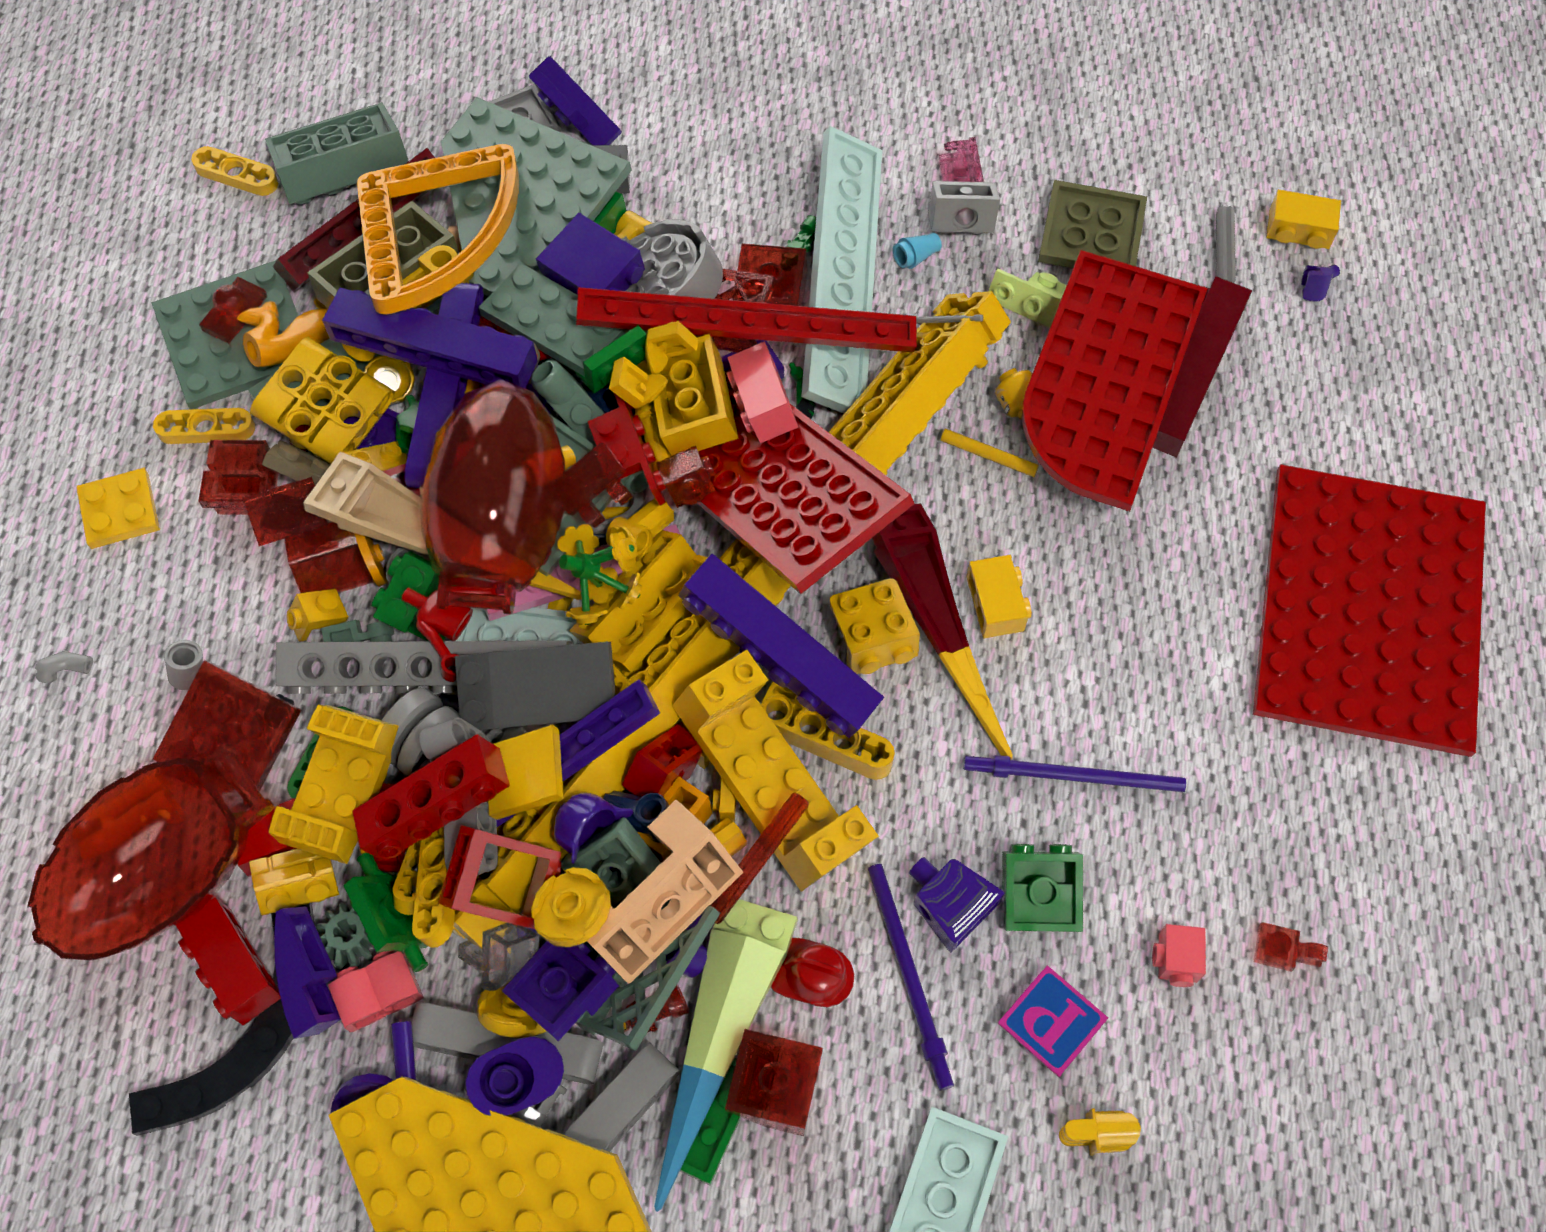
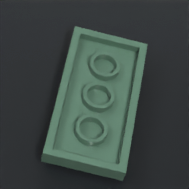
M522 263L479 306L482 317L513 335H521L533 341L538 350L584 377L583 361L629 331V329L576 325L577 294Z

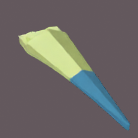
M724 895L719 909L720 914L715 921L713 929H711L707 960L703 968L654 1205L656 1212L662 1209L719 1088L787 956L798 922L797 916Z

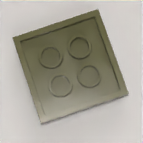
M1054 180L1038 262L1074 268L1080 250L1136 266L1148 196Z

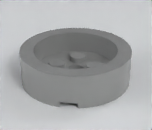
M679 219L663 220L644 226L645 232L631 240L627 236L622 239L640 250L645 267L640 280L632 284L626 290L627 292L715 299L723 280L722 264L702 230L694 223Z

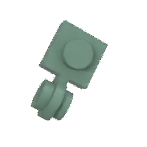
M352 620L321 628L324 642H364L370 640V642H393L391 636L395 634L393 627H389L388 624L382 621L368 624V631L363 633L360 620Z

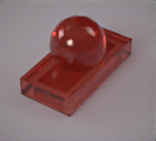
M237 277L231 285L220 286L212 296L213 308L199 323L200 328L203 332L230 344L246 324L237 320V316L247 309L259 308L267 298L265 289L240 277Z

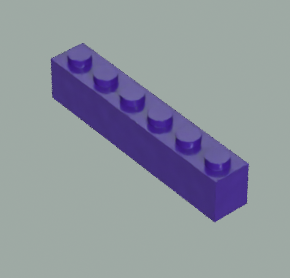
M339 288L322 319L331 341L521 395L538 362L534 342L524 336L508 335L498 332L489 326L480 327L466 323L457 317L448 318L433 314L424 308H410L392 314H380L376 312L371 297L360 290L351 291Z
M713 553L681 589L678 596L683 599L682 604L688 611L697 616L702 615L711 623L712 630L718 636L726 640L729 638L738 645L740 653L748 650L756 663L758 662L769 671L768 675L773 682L781 687L787 686L797 695V700L803 707L809 711H817L826 719V725L836 734L845 735L850 738L861 728L884 699L883 695Z

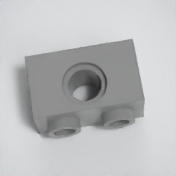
M933 181L928 209L931 230L943 234L952 232H969L976 235L994 233L1000 203L996 184L992 182Z

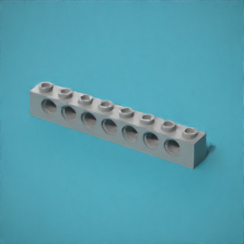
M567 640L443 641L451 654L459 656L573 645L572 641ZM429 641L276 642V686L288 687V694H311V687L324 686V694H345L347 686H360V693H382V686H396V693H408L417 689L418 686H432V693H454V686H457V677L454 682H448L443 679L441 675L442 659ZM427 657L432 663V671L429 676L424 678L418 671V665L422 659ZM319 658L324 665V670L321 676L316 678L311 668L313 662ZM353 658L360 665L359 673L354 678L347 672V665ZM388 658H392L396 664V671L388 678L383 673V664ZM449 666L447 668L448 670H451L455 673L454 666Z

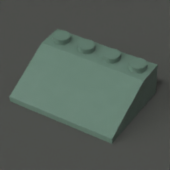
M383 102L265 138L289 204H305L312 201L314 196L324 193L328 195L339 193L344 187L357 184V179L365 173L404 165L409 161L399 130Z

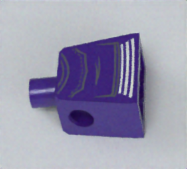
M922 857L909 871V874L923 887L915 896V907L951 953L1001 903L1005 894L1001 889L956 859H951L939 871L925 857Z

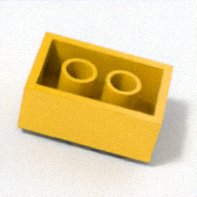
M710 334L698 337L697 351L669 358L664 369L656 373L668 379L664 390L653 401L660 438L673 459L738 439L722 358ZM647 363L648 374L651 375L652 373Z

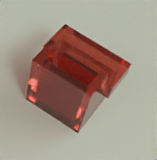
M210 440L206 462L210 471H203L198 500L202 508H214L217 514L264 515L266 508H272L279 473L262 465L266 453L270 450L266 440Z

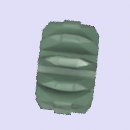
M341 902L338 914L335 915L330 910L326 911L325 916L329 920L328 924H316V929L319 933L323 934L320 938L330 960H334V965L338 969H343L347 962H349L351 967L357 966L359 968V957L361 956L368 961H372L373 955L369 948H374V946L369 942L367 932L357 912L353 908L349 910L348 906ZM353 929L356 934L351 933L352 940L345 942L342 937H347L346 932Z

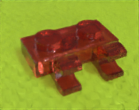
M603 442L599 443L548 486L549 490L569 515L573 516L579 512L586 524L592 525L594 528H597L606 520L592 502L603 490L606 489L611 498L616 503L619 502L621 506L633 498L630 491L619 479L626 472V469Z

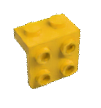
M889 578L830 597L831 610L847 646V666L856 674H871L881 667L894 663L904 664L918 656L920 633L895 579Z

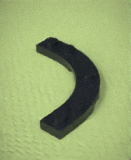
M312 903L297 906L307 907L315 925ZM271 913L273 931L275 932L276 913ZM275 967V969H274V974H273V980L275 981L276 985L278 986L277 975H276V967ZM281 999L260 1013L241 1041L213 1065L186 1079L129 1093L132 1134L139 1136L198 1120L226 1106V1103L235 1099L246 1089L255 1086L278 1062L294 1039Z

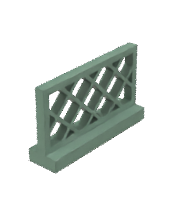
M668 900L662 906L661 909L665 908L669 904L670 900ZM708 906L701 914L702 917L697 925L689 930L686 928L655 959L657 970L643 976L642 972L628 985L616 972L612 978L619 987L593 1016L585 1011L575 1024L590 1034L594 1035L597 1033L636 1051L720 912L714 907ZM680 948V953L676 959L666 964V954ZM659 982V987L654 995L645 999V988ZM635 994L636 1004L622 1011V1000ZM612 1007V1016L604 1020ZM637 1016V1022L628 1036L625 1035L623 1023Z

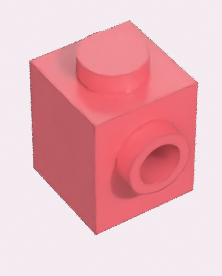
M1171 924L1164 926L1159 933V943H1154L1152 951V964L1154 967H1158V979L1170 980V985L1175 987H1192L1194 983H1197L1206 974L1205 928Z

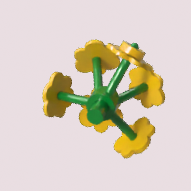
M582 524L578 528L569 526L565 529V535L558 539V549L566 552L559 559V567L570 570L574 577L580 578L582 607L571 608L570 611L565 612L566 617L576 619V623L589 625L590 623L597 622L598 617L608 613V608L590 606L589 600L593 599L596 604L602 605L609 600L610 594H615L619 590L622 593L617 607L623 610L627 603L632 605L640 597L642 585L638 584L640 573H633L629 582L625 585L617 581L618 573L614 568L607 567L604 569L601 566V563L615 559L618 561L623 572H628L631 568L635 567L637 543L626 527H613L609 538L610 547L595 553L594 548L599 545V538L594 535L593 528L590 525Z

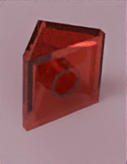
M331 522L284 537L289 566L301 593L336 589L338 593L374 583L360 552L354 532L338 528L337 523Z

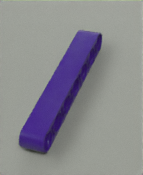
M460 283L444 293L438 315L448 318L457 317L466 323L479 326L481 318L479 306L483 303L484 298L482 285ZM427 368L405 467L407 487L435 489L449 474L468 379Z

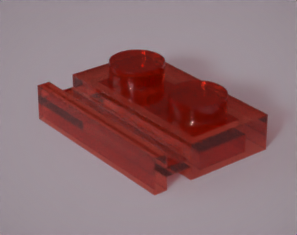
M312 476L242 497L259 546L329 525L327 519L305 511L303 502L315 487Z

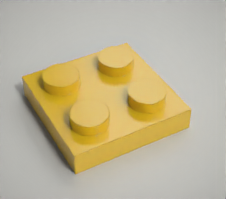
M145 467L76 486L86 543L90 549L160 530L149 474Z

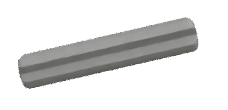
M1222 205L1218 207V212H1216V276L1235 283V211L1231 206L1225 207Z

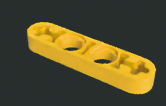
M444 826L433 832L430 837L421 840L412 933L418 940L431 948L443 945L451 936L454 928L455 910L438 904L441 892L436 898L430 900L432 891L438 885L444 884L447 874L445 856L441 862L433 866L436 856L444 851Z

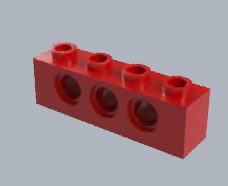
M476 734L352 810L360 849L383 861L395 858L403 850L420 840L430 837L436 830L451 821L460 819L466 812L481 803L493 799L496 794L510 786L500 748Z

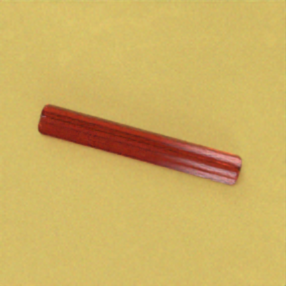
M794 792L789 796L738 864L743 873L710 905L720 912L715 924H720L808 808L809 802L800 794Z

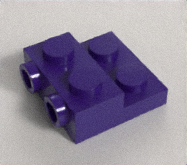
M546 941L504 987L502 992L559 1042L585 1011L593 1016L619 985L612 978L616 971L600 956L594 961L587 956L591 950L584 943L572 947H559Z

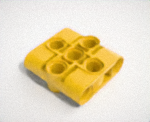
M305 337L256 396L251 405L250 414L290 438L291 443L295 447L307 449L331 464L336 458L337 453L356 450L390 406L395 391L357 368L355 362L350 357L338 356L311 338ZM342 373H348L351 375L348 379L345 380L336 379V377ZM293 381L302 382L299 387H287ZM320 399L331 400L325 406L315 405ZM351 416L360 418L354 424L344 423V420ZM300 425L310 426V428L303 433L295 431V429Z

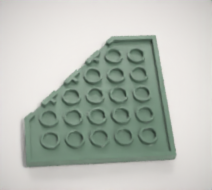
M476 97L441 140L443 156L498 144H507L514 149L519 174V194L511 224L494 252L473 273L472 279L469 280L471 284H481L483 294L489 297L520 263L541 274L536 261L541 252L578 212L594 221L630 174L632 168L630 162ZM501 174L449 185L462 250L476 237L486 223L498 196Z

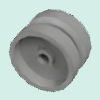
M420 687L408 692L393 705L382 719V721L399 726L391 750L390 764L397 765L399 772L408 777L427 759L420 746L419 738L421 731L453 718H460V714L452 707H443L441 699L426 688Z

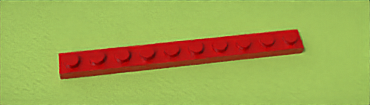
M578 287L576 325L633 329L639 325L643 331H648L650 328L679 321L693 335L710 334V336L902 352H914L917 347L916 316Z

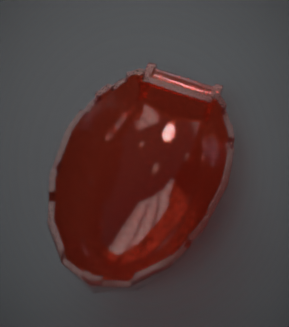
M505 380L495 381L469 391L463 396L436 432L420 485L421 532L432 569L439 577L438 609L447 610L448 606L503 610L504 614H513L516 592H521L529 586L541 566L545 565L552 553L551 549L554 546L557 532L560 530L565 511V458L557 435L555 422L534 392ZM451 586L504 589V596L451 592Z
M230 743L221 746L202 762L176 758L142 766V768L126 778L121 777L98 791L61 829L52 844L55 848L45 864H40L36 870L27 907H32L31 911L36 928L32 932L33 940L39 945L47 946L60 956L61 959L99 960L139 947L198 913L229 880L246 848L249 829L274 808L270 799H264L235 756L237 750L234 745ZM220 767H224V769L226 770L234 784L237 786V788L239 789V791L251 807L248 811L244 805V802L240 794L234 789V787L218 770Z

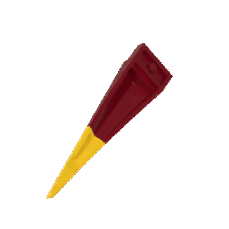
M914 504L872 537L877 547L874 553L888 576L897 581L908 608L995 747L1002 756H1010L1011 760L1013 754L986 693L959 616L937 531L922 504Z

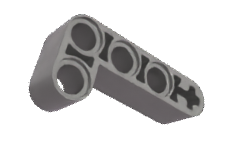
M459 717L423 729L419 738L421 749L431 762L476 734L491 742L485 733ZM488 801L466 812L460 819L451 821L444 826V856L447 871L461 825L497 835V821L489 816ZM486 844L478 875L496 868L498 863L497 845Z

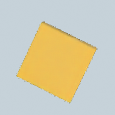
M552 724L494 743L495 746L500 748L510 786L488 801L490 817L498 820L564 799L560 733L557 727Z

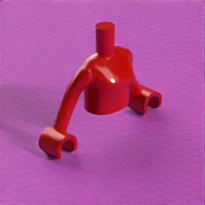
M499 581L492 588L447 586L435 590L428 597L409 587L404 591L402 601L419 609L416 616V627L429 640L441 657V675L446 681L454 682L456 680L455 673L447 668L449 666H456L455 656L459 655L450 653L439 634L451 641H456L466 628L473 613V609L454 598L492 599V603L496 608L504 609L506 601L498 595L506 594L509 597H513V588L509 582Z

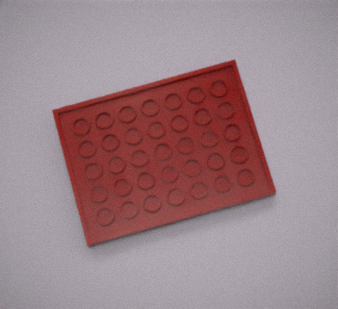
M1280 464L1276 474L1253 715L1472 757L1476 753L1486 502Z

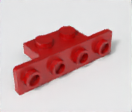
M614 393L619 408L587 421L607 477L613 483L643 470L649 488L661 506L666 503L662 491L668 488L660 470L654 471L652 463L656 462L657 459L650 443H644L641 436L646 434L644 425L639 415L633 416L631 409L634 407Z

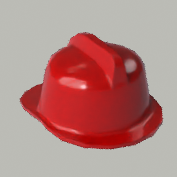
M792 938L787 956L771 988L774 992L790 999L819 1007H831L840 1004L849 996L853 988L855 974L851 962L839 950L807 939Z

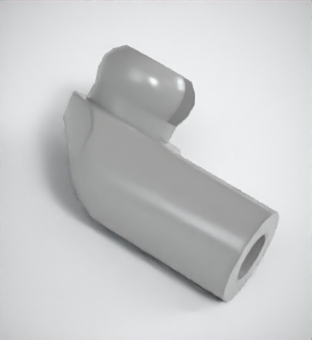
M66 651L40 659L36 664V679L42 683H52L57 680V672L62 670L88 674L93 665V658Z

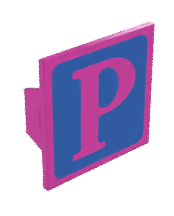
M1047 965L998 1021V1024L1056 1076L1060 1077L1107 1021L1108 1017Z

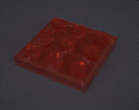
M204 660L152 760L243 809H251L302 709L224 668Z

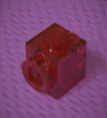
M696 445L657 462L664 485L677 508L685 504H696L703 500L706 495L716 491L711 477L717 475L709 456L701 457Z

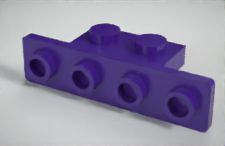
M548 56L529 74V78L540 89L537 95L549 108L554 104L558 108L555 112L557 117L567 127L572 123L592 145H610L622 133L620 128L551 56Z

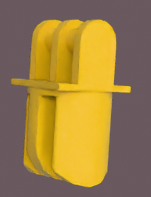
M1092 1108L1085 1114L1086 1119L1070 1120L1059 1131V1139L1065 1146H1089L1090 1156H1093L1096 1153L1127 1151L1136 1144L1140 1137L1141 1126L1138 1119L1131 1113L1123 1111H1095V1108Z

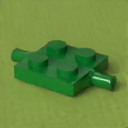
M369 853L362 854L357 858V862L360 864L365 876L353 877L343 886L350 898L352 908L357 912L367 932L369 942L374 946L376 952L399 951L404 953L413 973L425 969L428 966V962H426L420 948H427L428 946L418 940L412 933L413 915L402 914L394 907L393 885L397 875L384 873L379 869L373 855Z

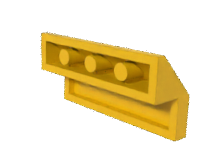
M662 530L653 539L648 553L641 558L636 557L635 567L631 568L628 572H623L617 578V581L626 585L633 573H640L638 584L642 585L640 597L632 605L627 603L626 607L622 610L617 607L622 592L617 590L615 594H610L609 600L605 604L599 605L594 603L592 605L599 606V608H608L607 614L598 617L597 622L590 623L589 625L576 623L569 631L584 644L611 642L613 663L619 669L632 673L687 611L682 604L683 599L678 595L684 584L708 557L697 555L681 534Z

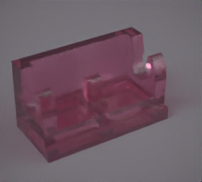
M969 137V140L950 141L944 144L945 151H957L955 153L939 155L942 181L984 182L975 137Z

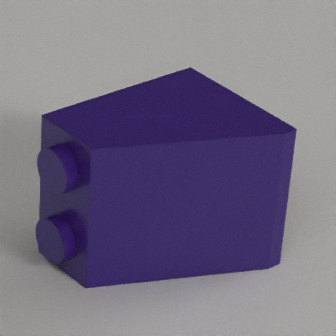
M579 212L536 258L543 276L575 294H578V287L626 291L632 284L640 280L645 270L640 250Z

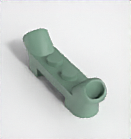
M545 361L532 373V387L554 408L573 431L596 446L587 421L601 416L605 412L588 395L582 385L557 361ZM643 470L629 477L623 487L625 491L630 494H638L649 487Z

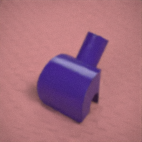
M1335 264L1329 267L1306 265L1301 280V285L1305 286L1302 290L1303 298L1309 301L1323 300L1327 295L1331 280L1340 274L1339 267Z

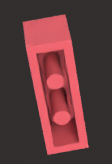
M765 341L727 357L731 371L726 374L733 390L737 391L733 395L740 411L743 412L740 415L747 432L754 431L759 442L763 443L798 428L778 370Z

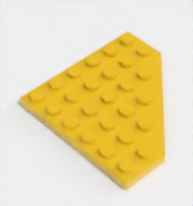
M400 1077L328 1115L375 1232H652L617 1154L591 1147L579 1142V1140L549 1129L545 1130L511 1115H503L489 1110L491 1116L484 1115L472 1105L470 1100L443 1090L434 1089L411 1078Z

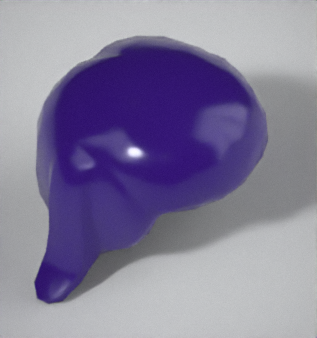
M580 793L574 795L559 808L555 816V840L560 847L569 852L572 856L571 862L574 864L577 860L579 847L592 837L598 827H608L615 820L630 817L633 814V810L630 808H619L595 794Z

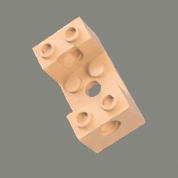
M677 800L648 826L654 836L672 854L659 864L615 909L612 906L610 907L606 922L596 935L587 940L628 984L640 975L743 873L742 869L712 831ZM668 900H670L669 904L665 908L661 909L662 906Z

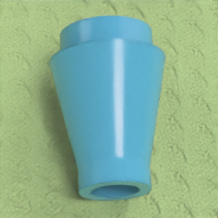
M936 233L901 238L893 246V256L899 267L913 269L933 253L940 251L942 242Z

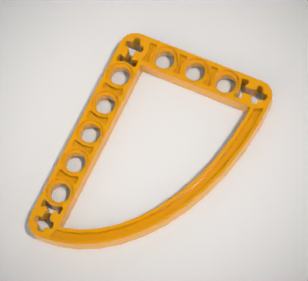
M498 144L371 171L357 179L369 293L376 312L392 314L431 301L467 279L494 252L511 224L518 200L519 174L512 146ZM501 174L499 192L494 207L476 237L457 256L436 271L421 279L403 285L391 198Z

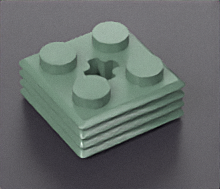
M623 817L580 846L577 860L574 864L571 862L572 856L568 853L561 864V868L563 871L572 867L587 868L597 874L608 888L611 906L615 909L661 862L630 822ZM611 866L619 870L612 872L609 868Z

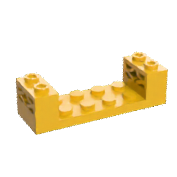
M745 650L689 684L672 707L802 892L867 846L879 835L857 805L841 816L835 811L756 699L755 695L767 683L768 678L749 651Z

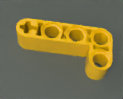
M772 681L761 706L767 714L772 711H781L786 715L780 720H771L787 743L870 779L879 780L889 775L895 755L894 746L889 740L863 728H860L850 738L845 735L836 734L826 725V719L817 711H809L798 702L797 695L786 687H781ZM806 725H813L819 731L815 734H806L801 728ZM845 739L851 742L852 747L841 749L834 743L837 740ZM860 746L864 747V750L862 749L861 756H858ZM877 754L883 756V758H880L878 762H874L871 760L874 759Z

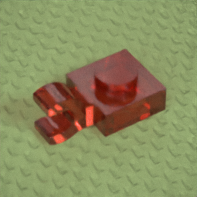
M1261 922L1258 928L1254 962L1290 972L1295 969L1296 962L1321 967L1322 962L1327 961L1328 946L1312 942L1301 943L1299 942L1300 931Z

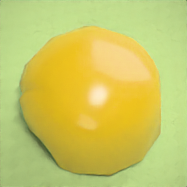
M383 355L373 358L365 366L364 372L395 391L390 405L403 402L405 397L412 393L415 378L408 362Z

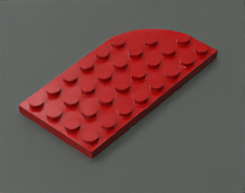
M1080 250L1025 391L1022 405V424L1027 443L1039 464L1059 484L1080 496L1129 512L1131 511L1208 288Z

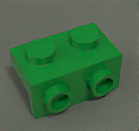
M637 325L583 361L585 377L576 371L575 373L595 394L610 383L614 361L626 357L632 363L638 365L646 359L645 342L647 334Z

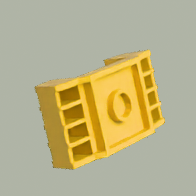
M318 704L307 726L309 731L319 735L316 747L292 809L289 810L276 806L269 834L281 844L348 864L358 841L352 810L380 793L391 763V750L399 726L337 707Z

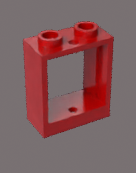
M461 825L438 904L450 909L535 929L534 919L531 917V906L537 891L544 882L553 875L556 878L560 875V857L562 852ZM487 843L538 856L522 914L470 902Z

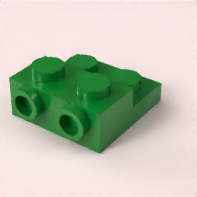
M408 551L404 554L403 558L397 555L392 561L387 575L393 578L387 590L381 587L375 595L371 606L377 610L373 617L404 633L410 632L429 641L416 627V616L419 609L402 601L404 591L409 587L428 597L432 592L443 587H473L474 583ZM467 598L454 599L464 604ZM439 634L442 640L446 641L447 638Z
M1011 844V851H1002V889L1005 893L1004 929L1006 931L1083 932V854L1072 852V845L1050 844L1049 852H1034L1033 844Z

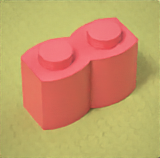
M399 951L380 952L372 958L373 962L365 968L359 969L357 966L346 968L337 973L336 980L328 984L346 1030L349 1032L357 1031L424 998L404 953Z

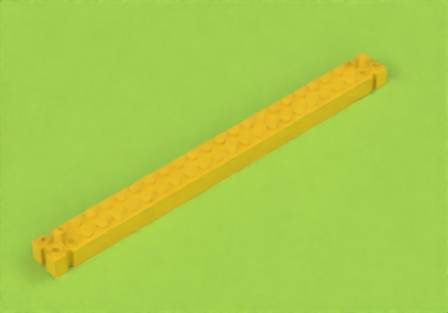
M992 291L974 292L970 298L965 293L947 294L933 310L934 316L983 315V321L976 322L971 321L970 318H962L961 322L922 323L917 329V347L915 351H898L831 428L829 433L883 474L887 475V470L897 458L905 454L907 446L918 434L925 430L927 422L937 411L945 406L948 397L965 382V377L973 367L976 366L980 369L988 364V360L984 355L989 350L987 345H992L999 341L1003 336L1004 330L1011 323ZM737 538L719 558L775 606L782 601L784 593L790 587L783 578ZM687 610L632 673L622 670V673L632 684L638 679L646 684L660 714L563 781L564 799L516 814L497 828V835L562 852L561 861L569 852L560 847L554 837L555 816L559 808L572 796L580 793L595 794L604 798L605 794H610L613 791L622 792L625 788L622 786V783L637 752L671 729L680 719L672 705L685 688L734 657L739 652L740 647L729 638L726 640L718 636L712 630L711 623L702 615L697 616ZM497 846V866L494 870L477 875L470 902L519 913L524 908L538 856ZM442 884L434 889L431 900L439 895L443 887ZM455 910L453 933L464 939L467 938L472 944L486 951L491 944L501 937L503 931L506 933L515 924Z

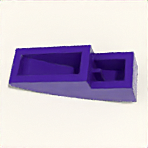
M307 907L280 909L276 912L274 948L278 989L284 1013L294 1039L319 1035L341 1020L326 985L337 977V974Z

